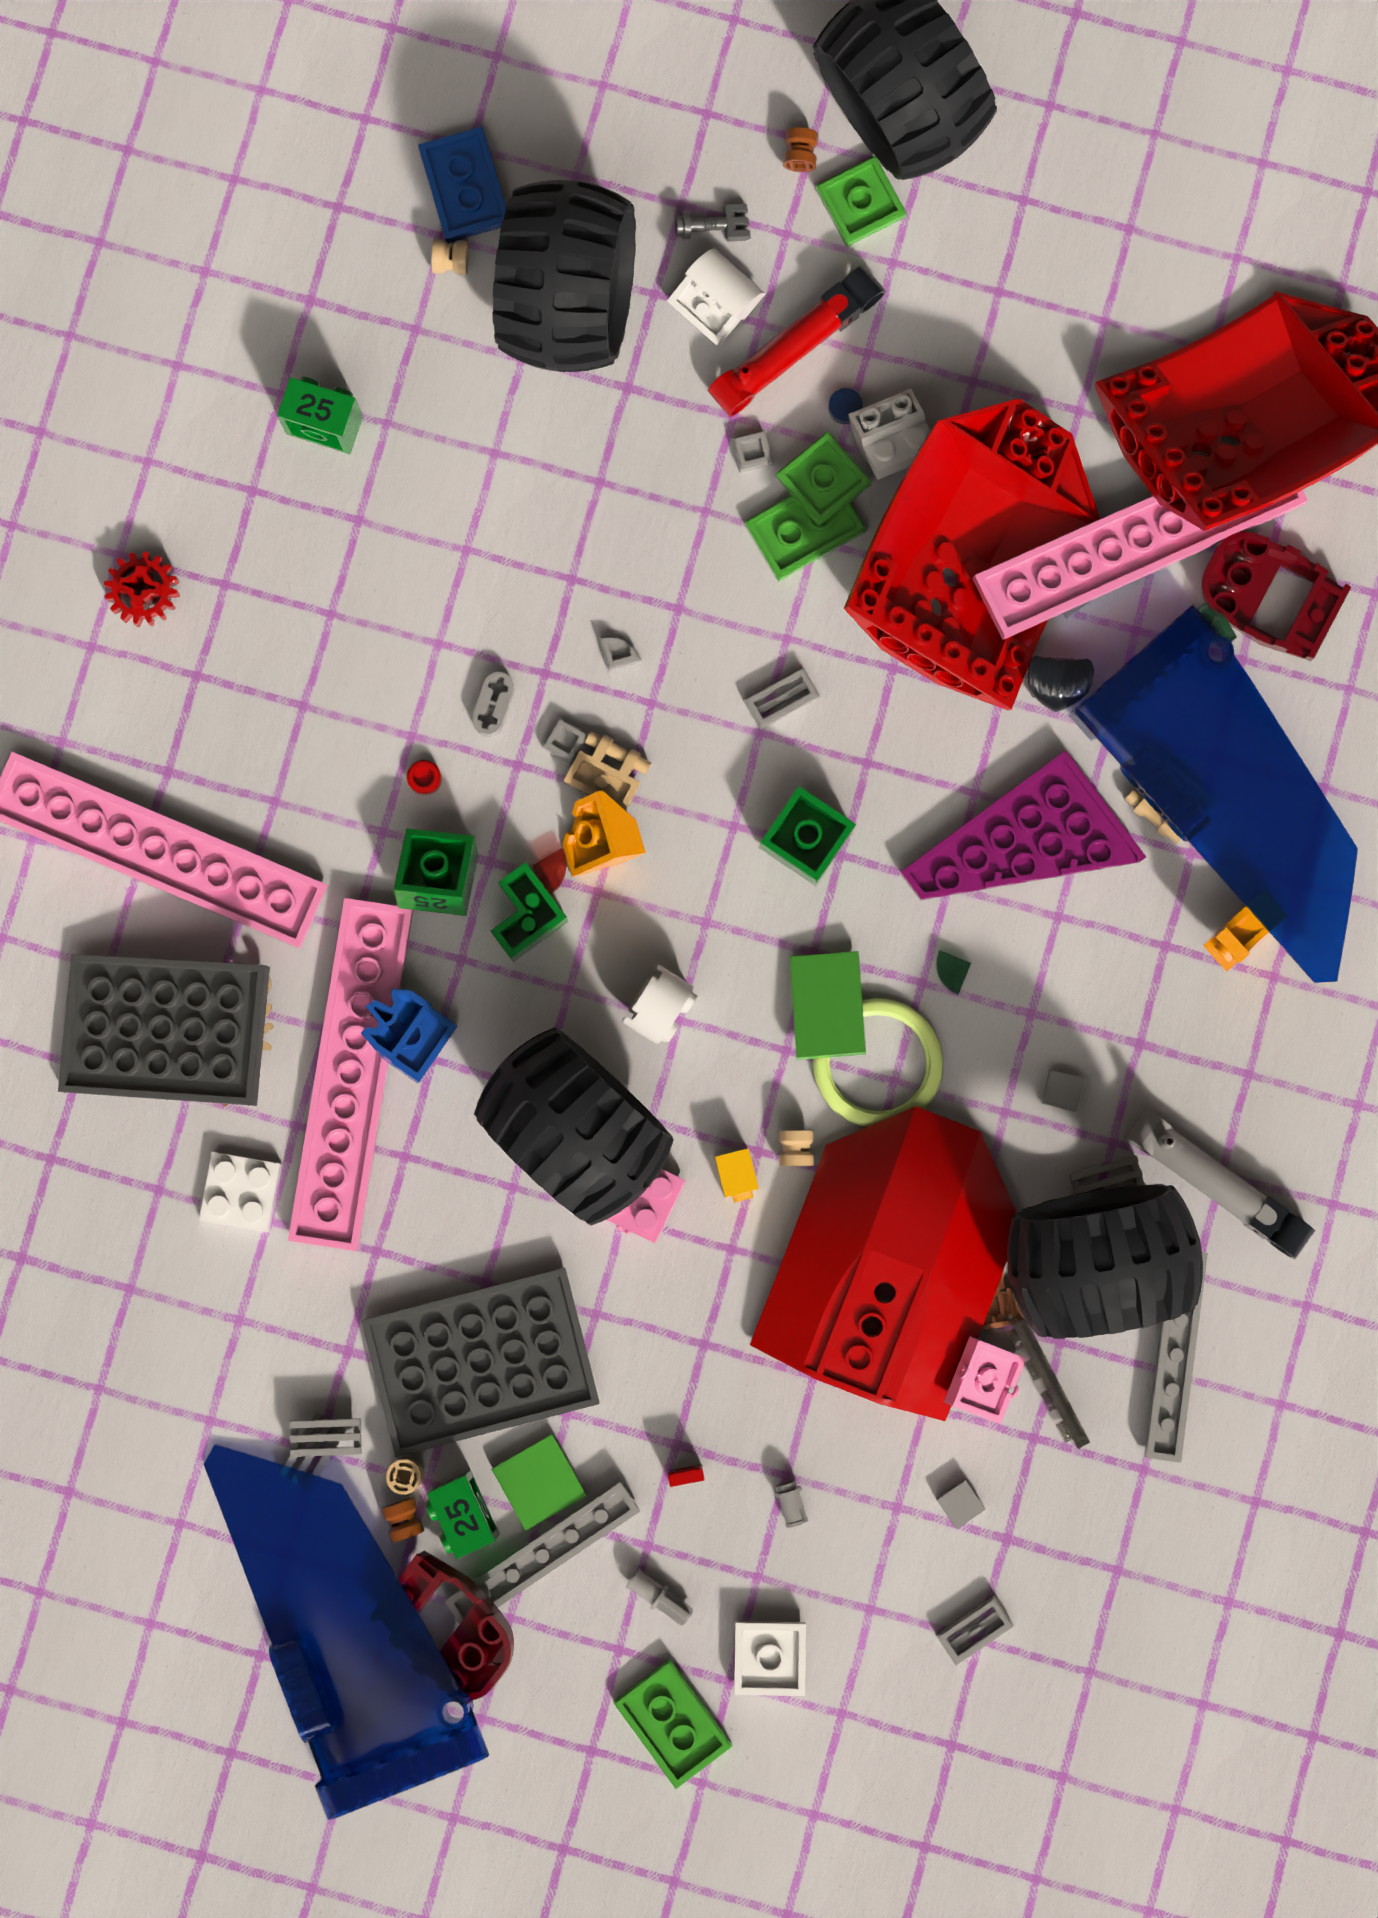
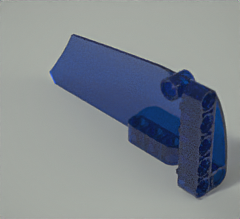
M1191 605L1068 716L1090 741L1098 739L1121 765L1119 767L1121 772L1179 838L1185 842L1189 841L1313 983L1337 982L1349 917L1358 848L1258 689L1234 655L1232 642L1228 638L1221 636L1194 605ZM1212 644L1219 646L1222 650L1223 656L1219 662L1212 660L1208 654L1209 646Z
M214 1444L204 1462V1467L272 1643L269 1646L270 1659L293 1721L304 1743L308 1742L321 1778L315 1784V1788L327 1820L343 1816L488 1757L490 1755L473 1713V1700L470 1695L460 1688L442 1653L343 1484L284 1464ZM447 1703H459L464 1711L463 1716L459 1718L452 1717L447 1711Z

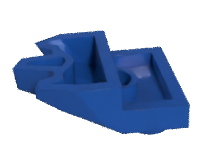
M392 989V1007L377 1000L365 1006L376 1018L378 1025L376 1028H365L361 1034L382 1059L415 1083H419L458 1026L431 1007L432 1004L412 990Z

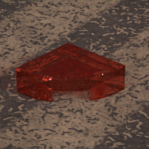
M562 848L532 865L550 895L560 888L566 875L567 861Z

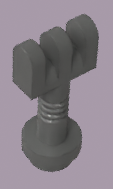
M726 204L723 209L724 216L714 218H691L689 211L681 212V215L675 216L676 236H682L684 240L691 239V232L725 230L727 242L749 240L751 238L750 230L736 229L748 227L749 218L735 217V215L748 213L747 204Z

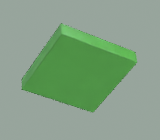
M875 156L816 185L815 190L846 247L906 218L907 213Z
M829 431L775 474V477L818 527L832 518L870 487L872 483Z
M553 1433L491 1469L525 1531L587 1496Z

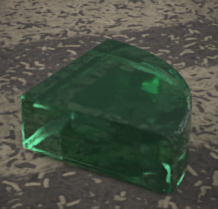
M1205 603L1195 610L1197 617L1203 625L1209 623L1214 627L1217 632L1215 637L1218 640L1229 645L1237 638L1224 613L1213 611Z
M939 950L936 958L938 977L947 990L958 996L971 963Z

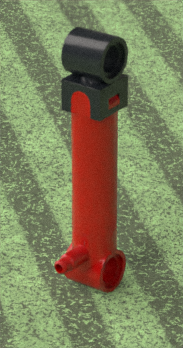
M865 265L857 267L841 283L839 281L821 295L820 302L734 370L730 369L719 376L707 391L729 417L737 415L751 403L755 395L838 329L840 332L859 318L860 313H864L872 308L885 295L886 290Z

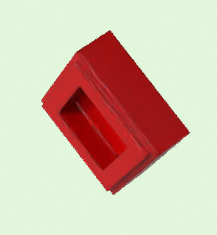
M700 1464L673 1469L668 1472L670 1487L705 1481L703 1467Z

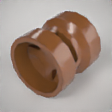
M794 127L786 130L784 143L787 146V151L783 155V167L793 172H809L816 168L817 157L814 154V148L818 145L819 134L815 130L804 127Z
M414 1497L381 1508L383 1518L390 1525L388 1534L391 1543L413 1537L425 1531L422 1521L416 1517L417 1505ZM408 1519L407 1522L398 1524V1522H401V1521H404V1520Z

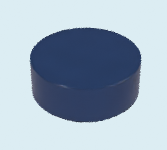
M849 388L835 391L831 395L828 405L831 418L839 424H850L848 414L862 409V399L856 391Z

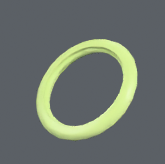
M864 999V1017L884 1015L901 1020L912 1028L919 1037L926 1056L925 1076L918 1091L903 1105L885 1111L866 1110L848 1101L834 1083L830 1069V1058L813 1059L812 1065L815 1082L823 1099L834 1112L845 1120L862 1127H867L913 1106L926 1109L936 1095L942 1080L944 1060L941 1044L935 1030L922 1014L909 1005L893 999Z

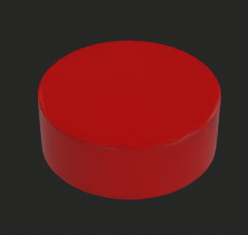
M419 760L408 769L407 782L415 793L426 796L435 793L439 789L442 775L437 765L433 762Z

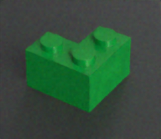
M526 862L498 882L500 888L517 911L490 930V932L512 962H515L569 921Z

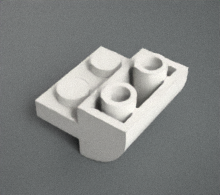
M710 249L699 257L685 272L687 276L667 301L713 343L720 346L741 319L745 320L766 293L717 249Z
M911 388L848 414L860 453L865 463H869L877 480L908 468L931 432L925 421V413Z

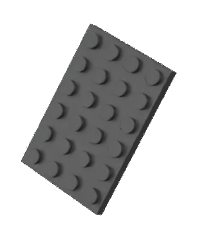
M72 954L58 1092L257 1106L270 966Z
M566 1267L362 1320L395 1457L600 1404Z

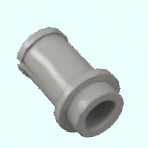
M796 1480L776 1485L777 1492L774 1496L780 1500L786 1527H795L808 1522L799 1493L802 1488L797 1486Z

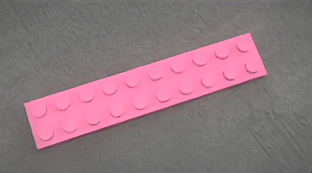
M1303 490L1263 509L1203 531L1161 506L1152 496L976 574L973 577V581L1003 640L1214 546L1232 534L1245 532L1301 507L1308 500Z
M11 752L1 774L0 822L301 949L328 888L327 884L17 753Z
M344 898L288 1241L358 1251L389 1065L361 1034L365 1028H376L378 1025L376 1018L365 1006L377 1000L392 1007V989H401L414 910L400 909L395 905Z

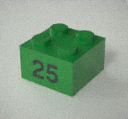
M290 377L277 414L285 433L302 440L351 454L363 419L355 397H352L353 393L340 387H334L333 390L320 387L321 384L312 378L301 377L298 380Z
M798 786L761 840L759 849L816 886L854 831L856 824Z
M406 828L393 889L398 908L467 916L478 860L475 837Z
M471 1470L433 1487L427 1493L428 1500L424 1504L431 1520L435 1521L438 1519L443 1531L439 1534V1537L447 1554L453 1552L455 1559H458L496 1541L499 1531Z

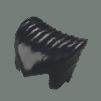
M1037 655L1032 657L1028 665V687L1031 696L1054 712L1064 710L1076 704L1089 692L1094 675L1092 661L1088 658L1070 659Z

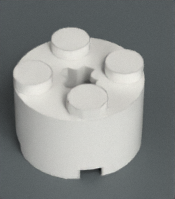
M659 964L653 970L659 975L656 978L652 976L651 979L648 978L629 1007L628 1011L633 1014L632 1018L624 1017L622 1020L624 1025L656 1045L660 1041L666 1043L671 1040L679 1027V1024L674 1022L680 1012L687 1013L698 996L692 992L693 985Z

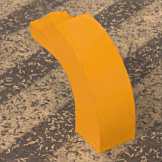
M1261 890L1222 925L1203 946L1227 972L1236 963L1243 961L1250 954L1249 951L1285 919L1287 915L1265 890Z

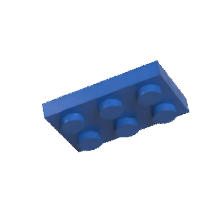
M483 126L418 144L446 242L450 243L501 228L506 212V204Z

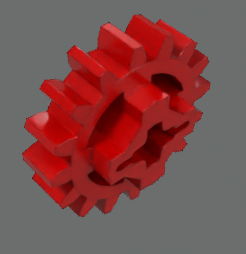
M147 551L143 552L141 559H138L131 552L129 562L125 563L124 560L119 558L117 561L120 568L118 570L109 568L108 572L113 576V580L104 581V586L112 592L107 593L104 597L108 602H115L110 609L114 614L122 612L120 619L123 622L127 623L133 618L134 625L140 627L142 621L146 619L150 626H154V617L159 616L162 620H166L167 617L164 610L166 608L175 610L176 607L171 602V598L180 597V593L172 587L179 584V580L176 576H170L174 571L170 564L162 567L164 560L159 555L151 561V556ZM135 570L134 573H132L130 576H128L127 578H125L130 572H132V571ZM153 570L161 575L163 584L153 581ZM143 583L148 586V590H142L141 595H139L135 590L141 589ZM121 594L131 597V608L123 603ZM157 600L159 601L155 606L149 608Z

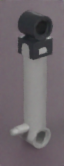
M1144 1108L1125 1134L1124 1138L1132 1145L1165 1165L1241 1220L1244 1226L1262 1239H1266L1273 1247L1286 1256L1295 1260L1315 1232L1304 1220L1289 1212L1290 1210L1272 1197L1265 1196L1176 1132L1170 1124L1152 1111Z

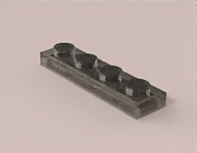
M1019 1313L1008 1319L1012 1330L1008 1331L1007 1334L1017 1351L1021 1348L1023 1349L1028 1359L1023 1364L1032 1381L1034 1382L1038 1379L1044 1391L1039 1393L1049 1412L1055 1410L1060 1420L1055 1425L1065 1443L1071 1441L1077 1449L1089 1444L1090 1441L1025 1318Z

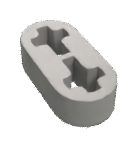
M494 672L486 677L473 712L472 721L474 728L485 737L495 736L502 730L514 696L515 688L512 679L503 672ZM499 680H503L504 687L508 691L506 693L501 692L497 702L492 701L494 691L490 688V685H497ZM490 707L495 708L493 718L497 723L496 725L490 724L488 729H484L483 723L479 718L480 716L486 717Z

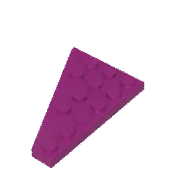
M1065 750L902 870L900 875L918 899L922 901L1140 863L1146 858V855Z

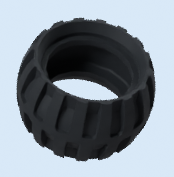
M851 0L827 23L812 47L820 72L848 121L864 141L867 148L880 161L881 165L898 180L926 175L958 158L979 138L997 112L995 96L982 66H980L967 40L963 37L950 15L938 3V0Z
M577 180L540 181L513 190L512 196L507 202L506 212L501 224L493 282L492 319L495 332L494 339L495 343L498 344L499 350L522 363L557 372L589 371L614 364L615 359L619 356L620 347L625 335L634 278L636 219L634 216V205L631 204V201L607 188Z
M556 1027L544 1031L520 1045L498 1066L485 1085L474 1111V1115L477 1117L476 1120L492 1140L534 1182L577 1218L591 1226L618 1214L645 1192L662 1169L674 1141L673 1136L666 1130L663 1124L618 1079L579 1044Z
M1137 1184L1082 1192L1044 1201L1040 1204L1026 1207L1012 1215L1007 1244L1010 1284L1022 1315L1033 1332L1040 1337H1053V1339L1086 1338L1122 1333L1176 1319L1186 1312H1191L1198 1305L1203 1280L1201 1242L1186 1203L1172 1185Z

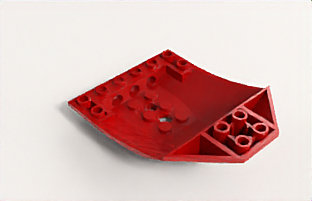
M1274 291L1272 297L1209 335L1156 360L1096 381L1094 387L1124 458L1157 502L1201 530L1206 531L1294 495L1354 462L1378 444V327L1366 315ZM1231 436L1239 444L1234 447L1229 444H1223L1220 438ZM1201 451L1204 452L1208 457L1195 455L1193 452Z
M1020 398L937 421L914 456L896 489L869 545L844 606V610L882 651L938 685L1007 711L1012 710L1028 665L1048 620L1002 640L973 581V577L976 574L1100 520L1072 433ZM945 568L953 570L956 575V584L953 587L948 586L944 582L942 575ZM932 599L940 603V616L936 615L932 610Z
M913 1106L826 1144L754 1331L750 1346L813 1379L877 1404L946 1421L951 1405L944 1402L969 1337L978 1339L1007 1262L1010 1223L1012 1215L1017 1213L981 1131L921 1107ZM887 1282L893 1285L896 1293L892 1300L882 1302L876 1298L874 1291L880 1283ZM874 1316L881 1320L883 1327L878 1333L869 1334L864 1331L862 1322L867 1317Z

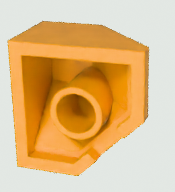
M603 790L575 801L571 813L575 816L571 832H566L562 844L572 877L621 864L646 853L636 819Z

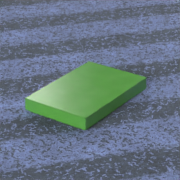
M791 495L744 522L746 529L778 582L864 534L867 530L851 502L822 526L818 527Z
M859 951L790 957L797 1060L866 1055Z
M670 1658L613 1700L616 1708L675 1789L679 1788L733 1747L731 1741Z

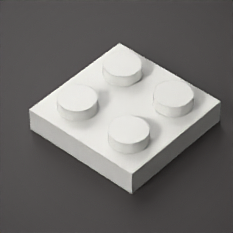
M212 1152L199 1220L270 1232L282 1164Z
M735 1621L734 1695L805 1696L806 1622Z

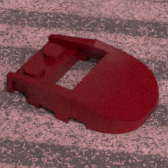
M1239 532L1225 538L1213 553L1202 577V595L1209 610L1232 628L1261 646L1308 661L1313 660L1344 603L1351 586L1345 584L1343 587L1327 577L1329 571L1319 563L1314 564L1301 555L1300 550L1289 544L1285 547L1271 542L1270 538L1253 532ZM1280 567L1313 583L1284 640H1280L1250 624Z
M426 1551L415 1555L371 1615L374 1622L381 1619L393 1634L389 1640L398 1650L403 1649L414 1662L412 1667L422 1676L427 1673L439 1682V1688L460 1700H476L489 1693L505 1674L513 1657V1631L497 1606L470 1577ZM445 1581L457 1586L474 1605L438 1652L425 1639L413 1631L410 1625L441 1583Z

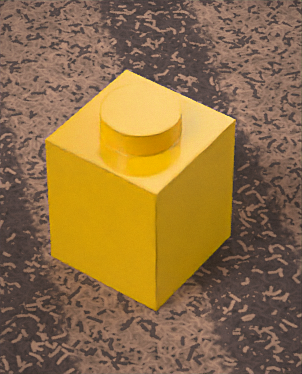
M749 1148L716 1156L715 1162L724 1197L732 1196L733 1203L754 1198L752 1191L758 1190L759 1186Z

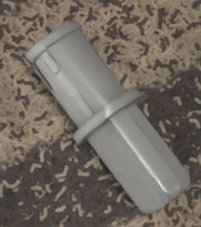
M639 1568L626 1585V1588L631 1589L650 1603L652 1610L657 1608L681 1626L689 1620L693 1613L692 1607L667 1590L669 1586H661Z

